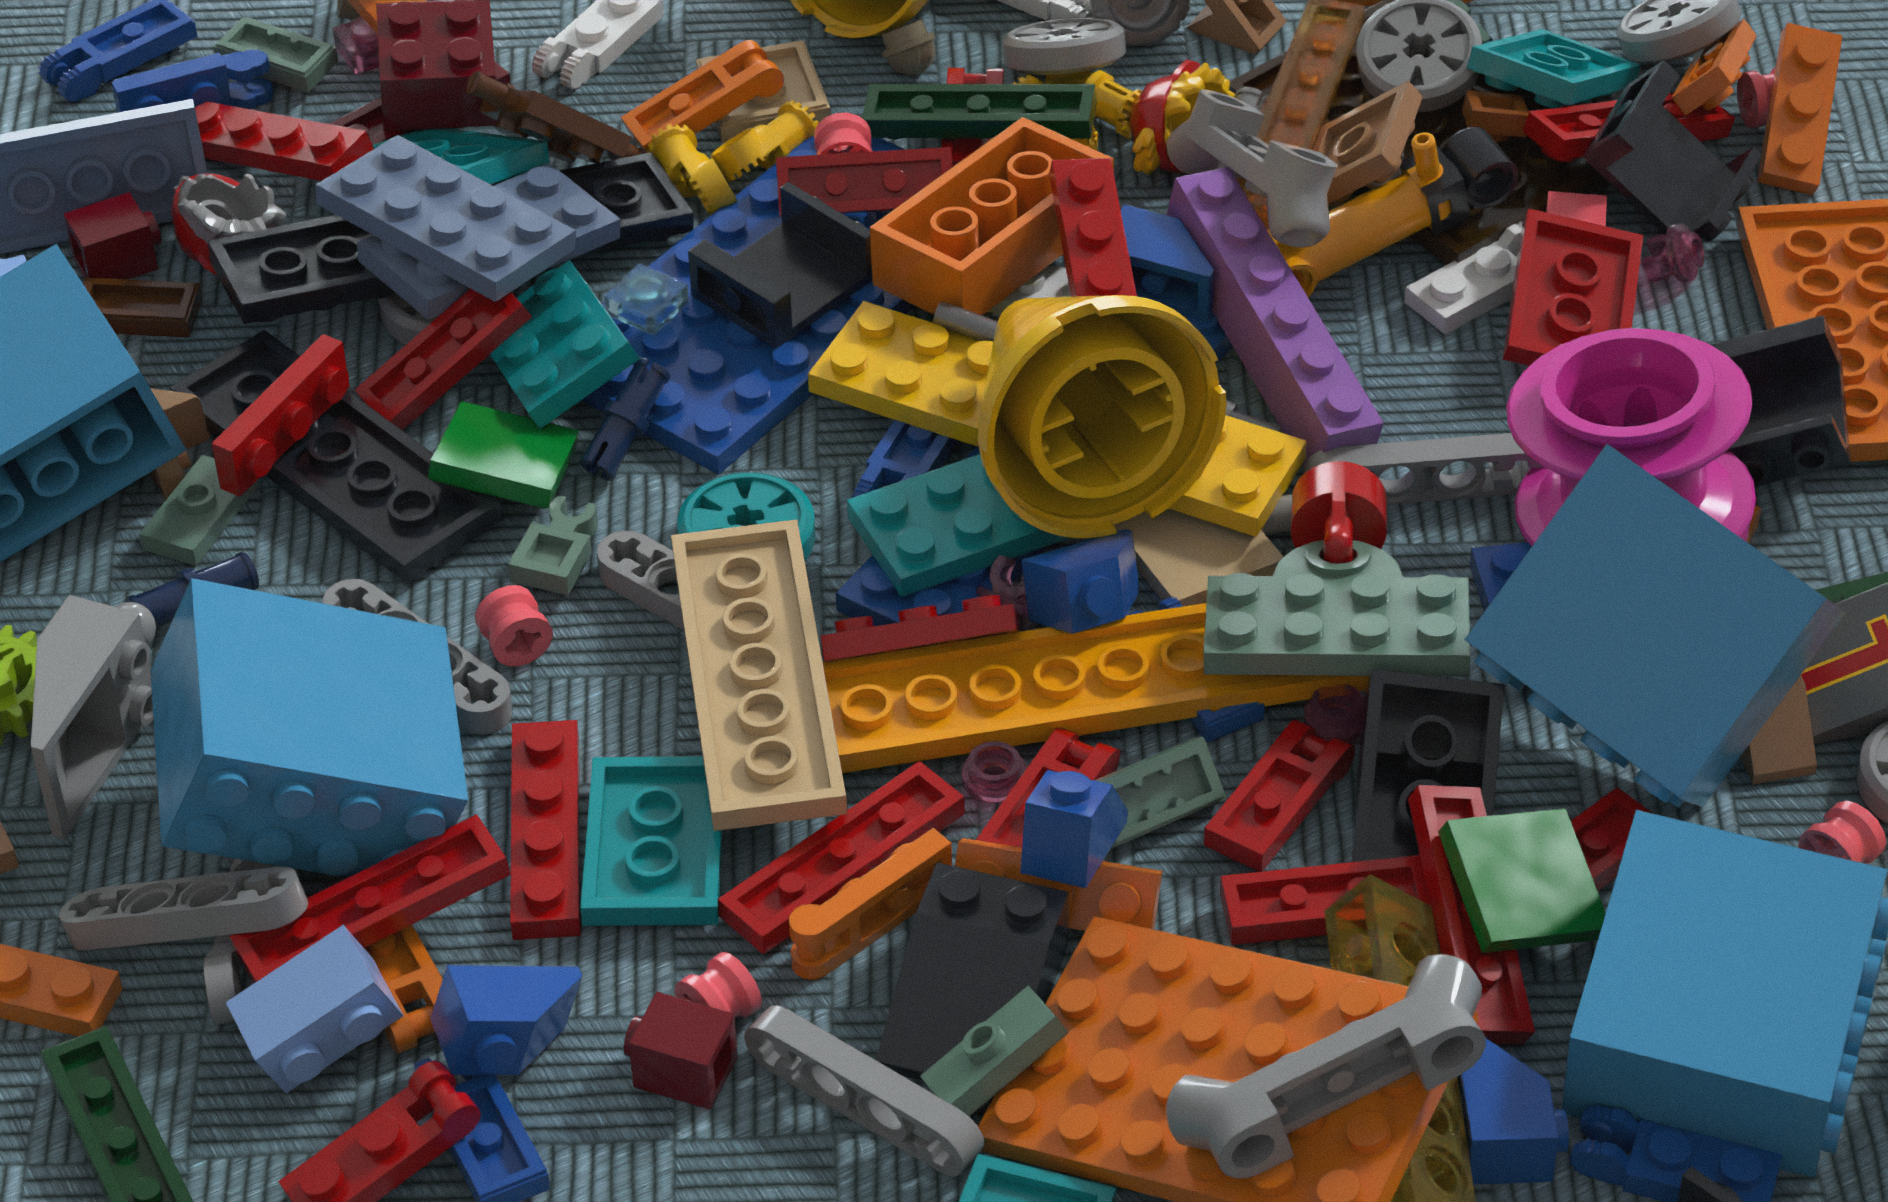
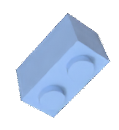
M344 925L226 1002L255 1062L285 1093H288L301 1083L315 1078L324 1068L360 1044L372 1040L383 1029L404 1016L375 961Z

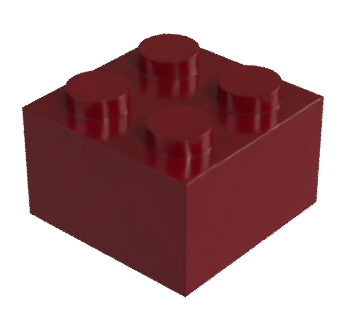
M490 0L376 3L383 131L495 126L497 120L479 112L483 100L466 92L468 80L475 71H479L483 75L496 80Z

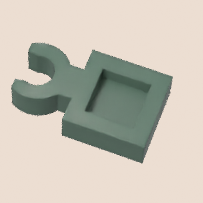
M559 495L549 506L550 525L547 526L534 522L530 524L508 563L509 579L512 583L569 595L592 554L590 537L597 531L598 519L596 504L590 502L586 505L582 514L573 517L568 516L566 497Z

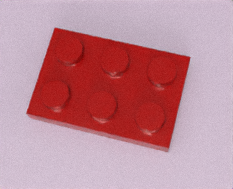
M1528 208L1522 223L1502 360L1530 366L1539 357L1559 345L1582 336L1615 329L1632 328L1644 235Z

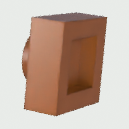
M1465 90L1462 113L1467 128L1480 127L1486 130L1494 141L1497 142L1506 141L1509 139V136L1526 138V134L1522 131L1528 116V110L1522 95Z

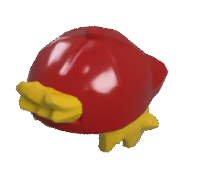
M1186 59L1177 67L1172 75L1161 77L1145 86L1134 103L1129 123L1134 144L1132 150L1136 154L1133 162L1135 171H1142L1145 175H1150L1156 168L1164 171L1183 173L1169 158L1167 140L1171 132L1191 117L1201 89L1216 91L1235 98V94L1229 90V79H1225V76L1222 75L1218 68L1210 70L1208 63H1203L1200 66L1198 62Z

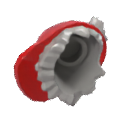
M218 174L182 176L179 184L173 187L175 194L171 213L174 232L179 246L188 257L200 262L203 268L215 276L217 274L209 261L207 240L273 228L278 222L286 219V213L275 205L272 189L268 186L258 188L251 174H246L241 183Z

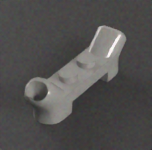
M1201 89L1191 117L1171 132L1167 140V153L1171 162L1180 171L1189 175L1229 167L1235 177L1246 180L1244 187L1247 190L1266 197L1269 232L1278 242L1294 247H1309L1323 240L1330 230L1327 193L1338 165L1317 151L1270 140L1269 145L1257 137L1265 116L1263 113L1234 97L1216 91Z
M1444 954L1427 956L1419 962L1403 1000L1364 1019L1353 1021L1340 1031L1297 1052H1291L1282 1056L1275 1063L1236 1082L1192 1074L1184 1075L1172 1087L1167 1100L1166 1117L1168 1127L1178 1144L1211 1150L1220 1169L1227 1176L1249 1178L1263 1173L1295 1157L1286 1134L1412 1072L1416 1073L1425 1090L1429 1091L1473 1067L1481 1058L1486 1047V1036L1472 1018L1482 995V985L1469 964L1462 959Z

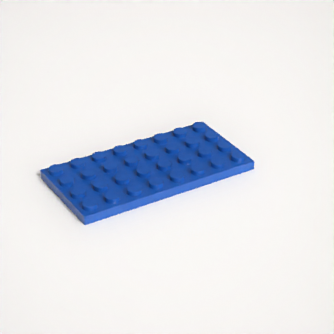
M808 137L793 149L787 157L816 155L814 137ZM871 138V149L873 151L905 150L883 138ZM776 163L735 196L738 200L737 202L719 208L601 303L637 355L649 359V364L646 368L650 370L653 362L665 368L671 376L646 418L649 422V427L644 435L718 475L814 394L809 392L808 373L863 301L903 314H907L915 307V305L874 286L872 280L775 349L691 296L688 250L706 239L735 257L782 224V218L779 217ZM891 211L843 215L863 224L870 230L873 224ZM633 364L581 401L602 411L607 401H614L633 368Z

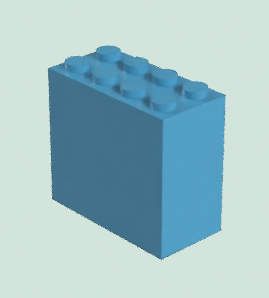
M57 244L0 277V562L187 450L142 373Z
M1606 444L1464 640L1480 651L1474 663L1505 685L1507 683L1519 691L1525 685L1531 688L1533 692L1526 701L1556 723L1560 724L1561 722L1572 730L1577 723L1584 727L1586 731L1580 738V741L1607 761L1615 762L1623 768H1626L1630 762L1637 766L1640 771L1634 780L1665 803L1670 802L1678 808L1684 800L1703 807L1846 613L1609 444Z
M191 578L150 670L162 847L349 878L429 837L442 835L447 828L456 825L468 802V793L446 627Z
M1636 810L1569 1039L1562 1109H1565L1568 1116L1580 1119L1584 1109H1589L1590 1105L1593 1107L1597 1104L1599 1106L1606 1105L1609 1109L1614 1107L1626 1110L1638 1122H1640V1119L1783 1154L1780 1165L1781 1170L1815 1178L1821 1151L1836 1154L1845 1116V1108L1858 1063L1860 1046L1865 1035L1873 993L1883 961L1888 935V898L1882 897L1888 869Z

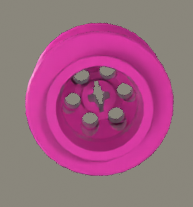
M1626 328L1582 336L1559 345L1539 357L1521 373L1511 388L1506 405L1507 424L1515 443L1529 458L1543 466L1527 470L1519 483L1515 496V517L1524 537V542H1528L1531 547L1606 444H1609L1745 541L1747 540L1756 504L1754 481L1746 465L1733 452L1726 451L1740 438L1749 423L1752 410V396L1750 385L1742 369L1728 355L1706 342L1684 334L1656 329Z

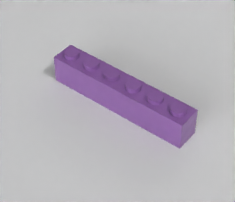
M1225 167L1176 177L1167 216L1181 220L1213 267L1212 312L1283 433L1307 441L1306 459L1302 464L1303 467L1311 455L1320 450L1324 453L1341 446L1377 444L1384 422L1230 168Z

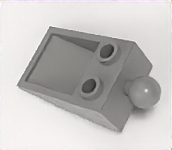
M69 594L37 639L31 750L52 835L55 838L66 839L143 725L147 726L153 721L149 645L156 633V622L152 613L139 603L124 602L114 607Z

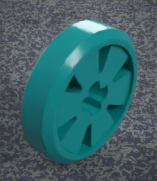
M734 473L717 477L702 484L685 499L677 517L678 534L797 520L804 561L808 559L813 550L816 534L814 509L805 493L785 479L764 473Z

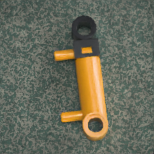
M1469 127L1459 131L1444 144L1442 150L1436 145L1432 134L1427 132L1419 133L1413 137L1411 142L1413 155L1402 160L1400 166L1401 175L1330 210L1329 234L1319 243L1309 247H1294L1280 243L1273 237L1272 239L1309 298L1318 282L1426 227L1429 228L1434 236H1437L1470 219L1468 202L1477 209H1487L1496 206L1512 193L1518 182L1519 172L1515 164L1489 133L1480 127Z

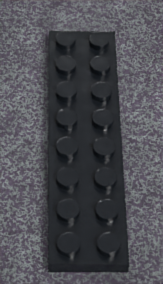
M652 152L600 162L599 164L595 163L559 170L621 219L619 239L584 254L610 252L617 247L646 241H663L671 236L690 233L693 230L694 212ZM337 215L207 240L209 261L243 324L271 322L287 315L312 310H329L337 305L370 298H387L396 293L358 261V241L372 236V234Z

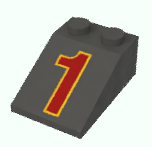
M1888 582L1834 604L1846 614L1801 674L1806 687L1814 744L1867 736L1876 727L1888 721Z

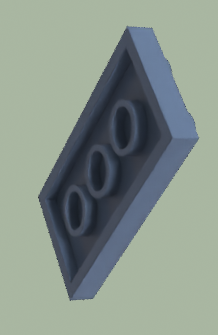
M183 100L0 134V254L69 241L64 213L128 192L131 193L142 213L146 211L152 212L157 224L173 221L171 213L175 194L173 187L179 184L182 176L191 177L198 174H208L193 100Z
M396 135L316 184L317 205L388 242L399 250L439 270L494 302H497L575 250V229L399 135Z
M550 163L535 167L528 172L494 185V187L576 230L575 250L547 269L620 238L621 219ZM374 235L358 241V261L428 320L442 314L470 289Z

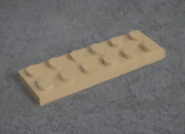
M789 520L671 535L713 831L847 814L844 780L798 521Z

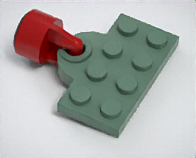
M1333 461L1317 465L1304 473L1294 487L1291 508V537L1295 549L1278 561L1273 576H1252L1246 573L1208 576L1204 637V674L1370 676L1371 669L1427 676L1470 677V644L1464 640L1470 632L1469 578L1448 577L1440 574L1424 577H1403L1398 562L1386 551L1382 550L1387 534V496L1379 478L1369 469L1351 462Z

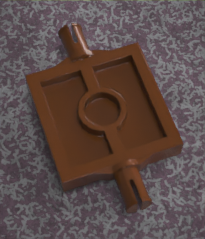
M475 71L468 80L466 86L467 94L474 95L483 100L479 112L497 120L494 127L497 131L513 137L528 138L530 135L538 140H545L548 144L549 155L557 159L575 163L578 157L582 160L599 164L601 158L615 160L644 154L642 148L630 144L632 136L537 91L515 89L513 85L509 83L502 84L483 75L479 71Z

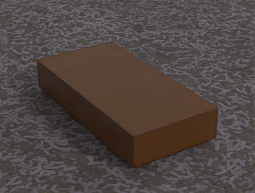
M89 277L84 278L83 285L115 334L190 338L203 299L200 283Z

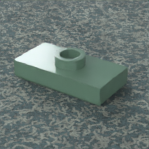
M245 16L213 46L214 54L220 53L221 56L238 51L244 52L246 49L265 51V54H268L270 69L259 77L307 93L339 62L337 47Z
M201 455L139 533L142 550L197 566L257 489L258 482L256 481L241 497L220 489L215 459Z
M1194 737L1094 780L1113 785L1128 810L1127 823L1111 848L1129 842L1227 798L1204 737Z
M1027 986L989 1019L971 1028L958 1045L920 1077L936 1096L970 1116L1066 1036L1068 1030L1036 993Z

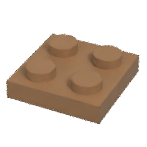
M1409 80L1321 126L1312 150L1322 153L1338 165L1327 193L1328 204L1331 206L1343 203L1355 190L1371 182L1380 184L1388 180L1401 166L1402 160L1400 157L1409 135L1415 128L1414 120L1423 98Z

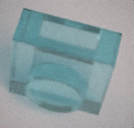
M640 263L604 296L605 310L611 317L653 336L689 302L688 286L686 283Z

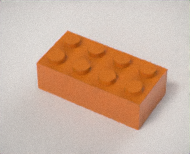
M1024 117L1020 118L870 227L873 285L933 315L941 301L979 315H984L1063 255L1049 178L1052 160L1111 158L1114 172V158Z

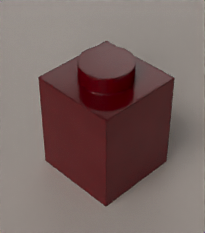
M130 192L63 214L72 257L84 278L132 279L158 270L154 246L161 244L162 240L157 222L151 211L142 213Z
M656 991L643 1017L636 1015L630 1022L625 1035L623 1050L624 1055L630 1057L633 1087L711 1110L738 1059L734 1013Z

